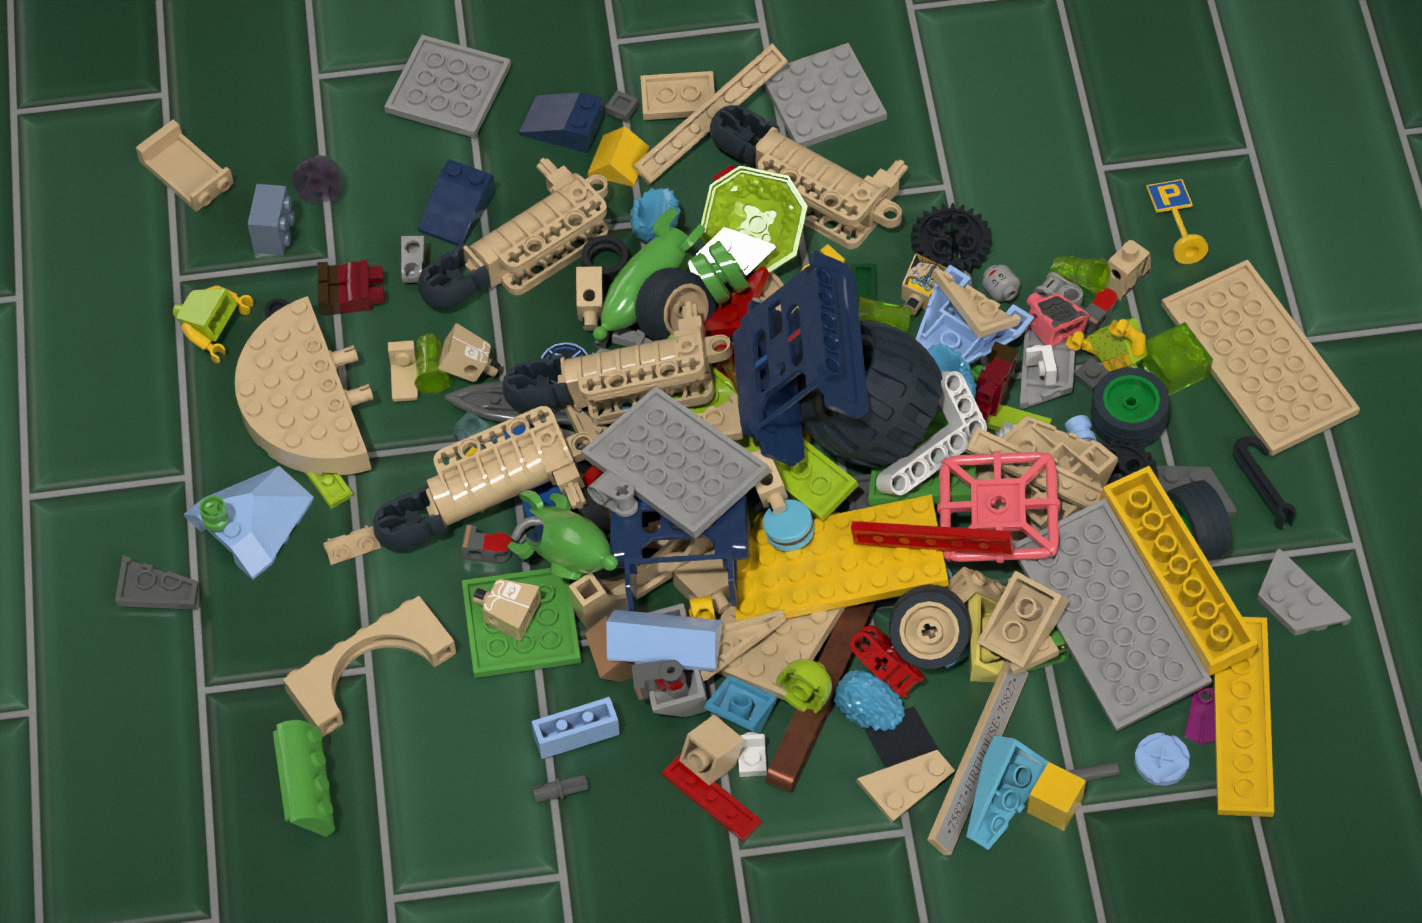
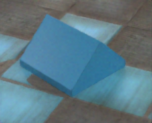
M728 675L707 701L704 709L744 729L761 734L777 697Z

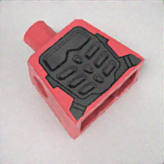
M1033 293L1027 299V305L1031 307L1029 314L1034 317L1033 322L1029 326L1044 345L1055 346L1065 342L1070 335L1073 336L1078 331L1084 334L1089 314L1061 294H1054L1043 298L1038 293Z

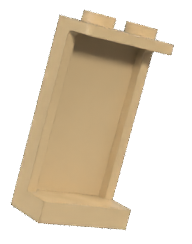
M175 120L170 121L136 147L139 162L196 212L203 206L210 204L215 197L227 191L234 184L231 170L228 167L224 169L219 167L181 133L180 125Z

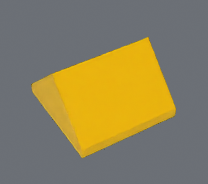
M626 126L603 135L588 171V176L601 175L607 181L635 187L639 174L632 166L643 158L650 148Z

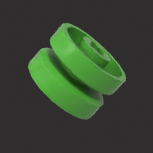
M718 240L709 246V253L714 259V263L711 264L706 255L701 252L690 258V261L716 302L721 306L731 299V294L725 286L727 282L739 294L750 286L742 274L743 270L732 253H728L722 242Z

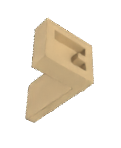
M414 341L388 342L392 400L394 402L417 400V362Z
M966 567L958 571L949 580V586L945 587L953 591L963 603L975 592L998 603L1005 591L999 581L986 578L981 572L977 570L972 571Z

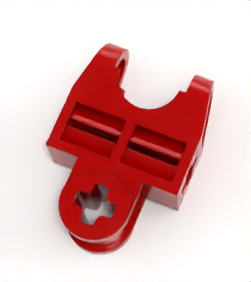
M874 625L865 626L852 637L850 645L853 653L881 681L885 679L890 687L901 697L906 698L909 695L908 691L918 681L922 682L925 679L923 673L917 667L907 663L906 660H903L894 651L895 649L890 638ZM868 630H871V631L875 632V634L877 635V637H875L873 634H871V633H869V632H867V631H868ZM863 637H866L870 641L871 645H868L863 640ZM856 640H858L859 645L864 651L857 648ZM910 674L911 676L902 684L901 681Z

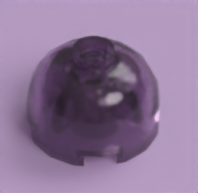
M312 155L303 159L296 167L292 177V185L298 191L299 198L310 204L321 205V201L328 202L331 200L332 202L336 199L341 190L343 177L341 169L334 160L324 155Z

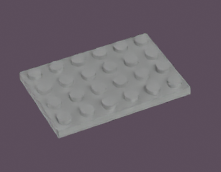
M656 386L581 450L584 459L602 472L610 470L618 477L631 483L634 487L635 496L694 539L770 472L768 464Z

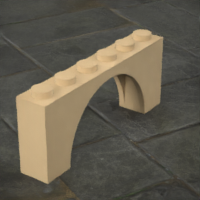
M707 538L669 540L650 558L703 555L713 550L714 544ZM690 561L640 564L637 566V599L672 578L675 569ZM588 573L569 585L573 610L586 628L597 623L605 616H609L614 610H619L628 604L625 591V573L607 579H599L592 573Z
M420 596L403 602L398 609L382 615L377 622L369 627L359 629L351 638L338 642L330 651L314 657L310 663L300 669L291 671L283 679L286 692L307 721L320 729L322 737L343 725L341 712L335 703V689L344 669L358 656L378 648L396 647L413 651L425 658L433 667H436L456 654L454 640Z

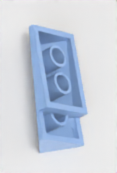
M614 610L606 621L607 660L635 662V665L661 660H676L682 665L683 669L716 671L723 622L722 620Z

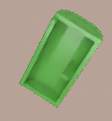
M301 720L279 723L276 725L277 730L273 732L285 821H290L292 824L327 837L334 832L335 825L321 731L317 726Z

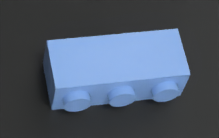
M610 697L531 721L533 736L541 759L619 735L618 718Z

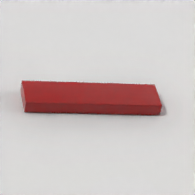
M680 754L662 771V777L744 843L762 824V820L716 782H713L711 785L705 783L679 761Z

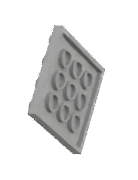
M421 35L384 106L385 113L475 138L511 67V59Z
M849 43L787 63L763 83L791 139L804 147L887 119V112Z

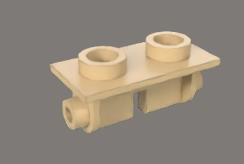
M367 525L365 528L350 532L349 535H342L333 539L328 538L327 542L323 543L331 565L381 548L374 535L373 526L368 527Z

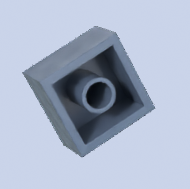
M256 184L248 220V229L254 253L284 256L285 247L290 245L291 233L289 228L294 225L295 212L291 211L292 197L288 196L286 186Z

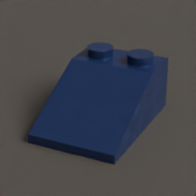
M581 92L536 95L519 131V135L588 153L604 118L603 98Z
M448 159L436 180L419 224L418 232L457 246L462 243L465 244L495 193L493 174Z

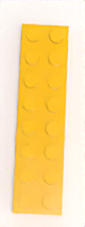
M1242 617L1258 642L1253 656L1213 674L1217 815L1273 817L1274 791L1267 618Z

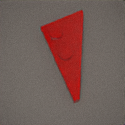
M760 267L747 280L749 288L740 294L735 292L731 299L724 303L704 323L706 337L715 335L733 336V333L741 327L740 319L748 314V303L753 300V297L759 299L769 276L766 267Z

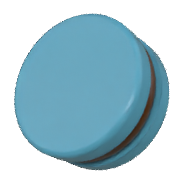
M784 500L787 509L780 514L774 515L769 508L763 517V527L768 542L774 548L781 551H794L804 547L812 539L814 523L810 510L804 503L797 500Z

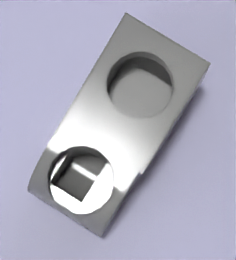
M401 236V272L403 283H418L419 276L425 266L426 244L424 236ZM410 243H417L418 245H408V244H410Z

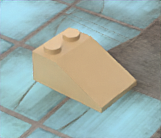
M1015 571L977 643L1025 668L1059 621L1069 599Z

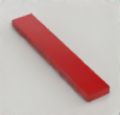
M852 521L850 528L854 544L1007 555H1013L1014 550L1011 531Z

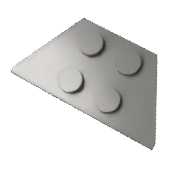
M1030 326L1027 327L1024 333L1019 406L1021 409L1072 393L1075 350H1071L1066 346L1067 341L1052 346L1057 369L1056 384L1046 386L1044 376H1039L1037 365L1026 366V348H1031L1035 345L1045 346Z
M1281 549L1276 551L1257 600L1294 636L1305 634L1310 630H1324L1329 625L1342 623V626L1351 622L1352 617Z

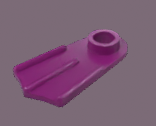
M1203 687L1199 692H1194L1184 734L1185 738L1199 745L1215 742L1214 690L1209 687ZM1207 694L1210 696V699L1204 700L1201 698V695Z

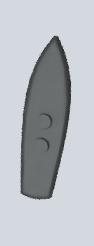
M503 381L475 384L446 394L444 397L447 402L467 413L498 422H505L525 413L515 410L506 402L503 395ZM557 404L555 408H551L558 425H572L563 406ZM588 406L582 407V411L590 417ZM604 409L599 410L598 416L603 414ZM545 415L540 417L541 423L546 422Z

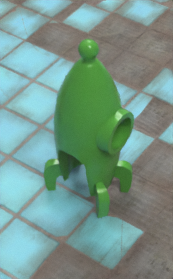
M673 208L664 212L655 221L653 229L656 237L624 265L609 287L601 315L602 325L596 327L593 331V337L596 340L602 341L606 339L608 331L620 330L638 322L635 315L637 295L641 289L640 287L652 273L667 267L680 268L691 272L688 262L694 256L687 253V251L706 230L701 224L689 236L677 228L669 227L678 214L677 210Z
M525 490L519 493L520 498L532 507L529 511L543 520L544 529L541 541L535 542L523 537L525 543L517 544L511 542L507 545L517 557L524 560L536 551L543 559L551 563L550 572L552 574L572 580H579L587 575V573L598 572L604 568L611 571L617 567L618 560L614 555H611V548L605 534L591 520L570 511L572 507L566 496L552 493L549 499L556 506L543 505L540 496L536 492Z

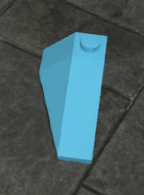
M994 736L982 762L966 837L982 848L989 850L1008 828L1009 820L1015 813H1020L1024 809V803L1029 798L1032 789L1049 761L1014 738Z

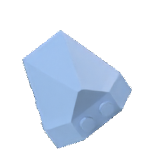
M949 265L945 270L954 276L952 281L965 288L970 284L971 277L955 267ZM935 282L916 340L927 350L932 345L936 346L939 343L943 346L948 345L955 352H960L961 357H963L966 363L971 364L991 353L995 341L1005 345L1021 336L1033 322L1034 317L1013 304L1006 313L1010 316L1016 313L1021 317L1018 326L978 338Z
M278 466L209 495L218 496L224 500L229 516V523L226 528L218 532H209L233 553L235 564L253 580L273 564L279 549L283 544H286L290 532L295 525L299 524L314 501V497ZM202 500L184 513V517L200 532L206 529L199 510Z

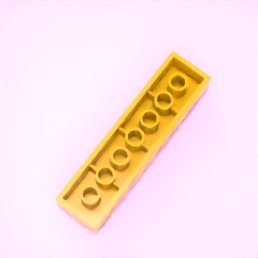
M1150 466L1104 486L1099 501L1104 498L1107 500L1209 676L1253 656L1258 645L1257 640Z

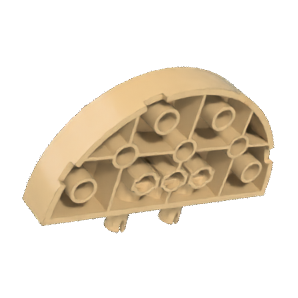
M308 296L296 300L273 313L253 332L240 354L235 372V392L243 422L254 442L268 452L272 459L289 468L316 475H322L323 472L348 475L371 470L368 453L351 410L354 405L373 400L370 386L366 384L349 391L343 390L336 370L339 366L358 361L354 345L334 352L328 350Z

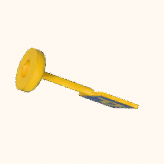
M1183 180L1146 185L1156 213L1171 210L1182 238L1175 243L1173 248L1175 259L1182 264H1192L1203 259L1208 252L1206 240L1197 234L1188 235L1178 212V209L1192 207L1193 205Z

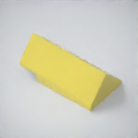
M977 592L966 601V608L970 617V637L968 640L970 681L996 682L1006 658L978 644L977 641L998 603Z

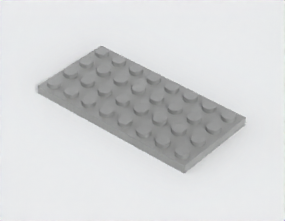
M1105 498L1058 521V552L1053 557L1017 560L1028 578L1069 599L1055 627L1115 732L1211 684L1212 679ZM1048 527L1038 531L1048 540ZM1029 537L1014 543V549L1041 548Z

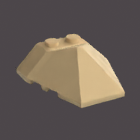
M1026 416L1002 437V439L1028 452H1049L1054 456L1057 466L1101 487L1106 486L1118 461V458L1099 442L1084 440L1072 432L1069 434L1057 430L1056 426ZM1001 469L1004 479L1018 478ZM1030 483L1025 486V499L1047 498V491ZM1058 497L1061 506L1058 510V521L1082 510V508ZM1046 509L1026 510V516L1040 528L1048 527Z

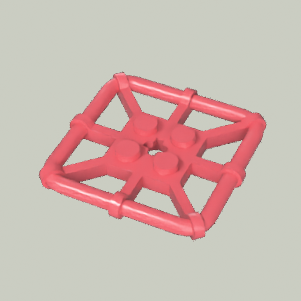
M994 451V454L945 457L941 461L942 465L939 472L940 503L937 505V512L940 514V527H951V514L953 512H972V524L968 528L1022 531L1041 547L1014 549L1013 555L943 550L944 558L947 561L997 560V563H1004V560L1053 557L1058 552V510L1061 506L1060 500L1057 497V469L1052 454L1049 452L1001 453V451ZM1036 462L1020 478L1001 479V464ZM994 464V479L975 480L960 466ZM1043 469H1046L1047 498L1025 499V486ZM950 473L956 475L971 488V501L950 502ZM998 500L1001 501L1002 505H1006L1002 510H996L991 506L996 505ZM1026 510H1047L1048 540L1026 522Z

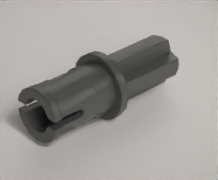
M582 775L559 781V778H556V781L532 787L537 804L560 797L562 800L564 795L585 791L588 789L586 777Z

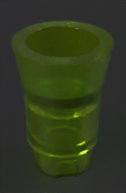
M1059 256L1054 259L1051 267V272L1058 273L1069 282L1093 293L1103 291L1110 278L1109 264L1103 258L1089 259Z
M859 295L858 311L860 321L881 322L908 332L911 308L899 307V304L877 301Z
M434 334L420 336L416 341L415 387L419 391L429 394L441 392L450 385L448 372L438 369L443 347L437 335Z

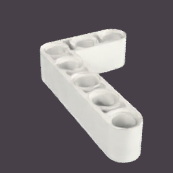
M941 371L943 378L941 380L942 396L939 398V404L949 424L878 475L876 486L881 493L892 495L907 493L938 471L942 465L941 461L945 457L963 453L976 427L987 431L986 422L961 373Z

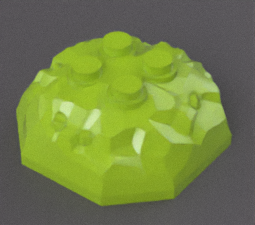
M739 166L710 185L701 225L706 230L700 237L705 245H707L725 227L774 244L777 249L753 271L756 272L760 267H766L768 272L771 273L797 256L808 206L789 176Z

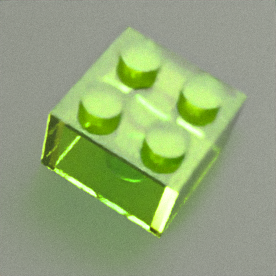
M1186 322L1146 340L1147 356L1142 358L1140 362L1148 372H1151V374H1154L1162 381L1167 388L1169 396L1210 376L1213 358Z

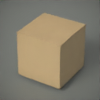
M713 715L687 734L679 761L705 783L711 785L736 766L744 738L717 716Z

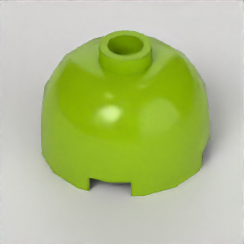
M804 658L792 661L781 671L776 680V685H781L782 689L787 692L782 697L791 706L802 712H805L806 709L814 710V713H817L831 696L832 681L829 673L821 663Z

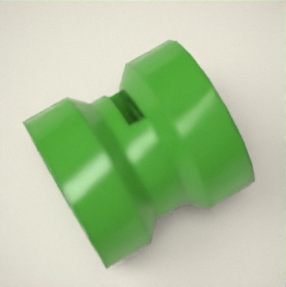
M209 496L201 501L199 510L204 527L212 532H218L226 528L229 523V516L224 500L218 496Z

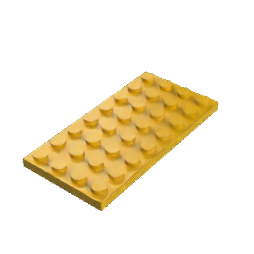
M932 494L829 515L823 522L818 518H814V534L812 539L804 547L794 551H781L774 548L768 542L764 529L751 531L750 557L747 560H737L738 605L734 606L736 622L779 610H784L785 617L788 619L901 596L908 590L921 585L949 586L943 550L854 544L850 529L852 521L938 526Z

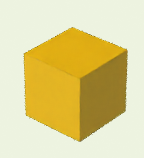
M1048 762L1029 795L1027 813L1064 831L1083 799L1086 780Z

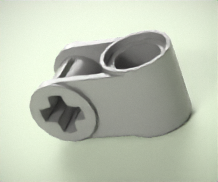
M1048 273L1046 281L1034 289V293H1038L1043 298L1054 294H1061L1068 300H1072L1071 302L1078 307L1082 306V289L1078 285L1064 279L1058 273Z
M606 470L587 488L589 495L596 503L605 506L618 516L629 517L638 510L637 500L633 498L635 492L633 485L610 470Z

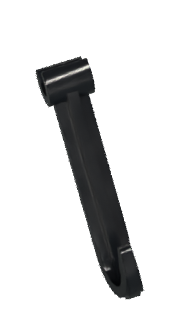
M1241 437L1233 446L1232 454L1235 461L1275 516V526L1283 530L1285 520L1292 526L1296 515L1295 507L1284 502L1247 447L1249 445L1255 446L1264 455H1269V450L1262 440L1257 437Z

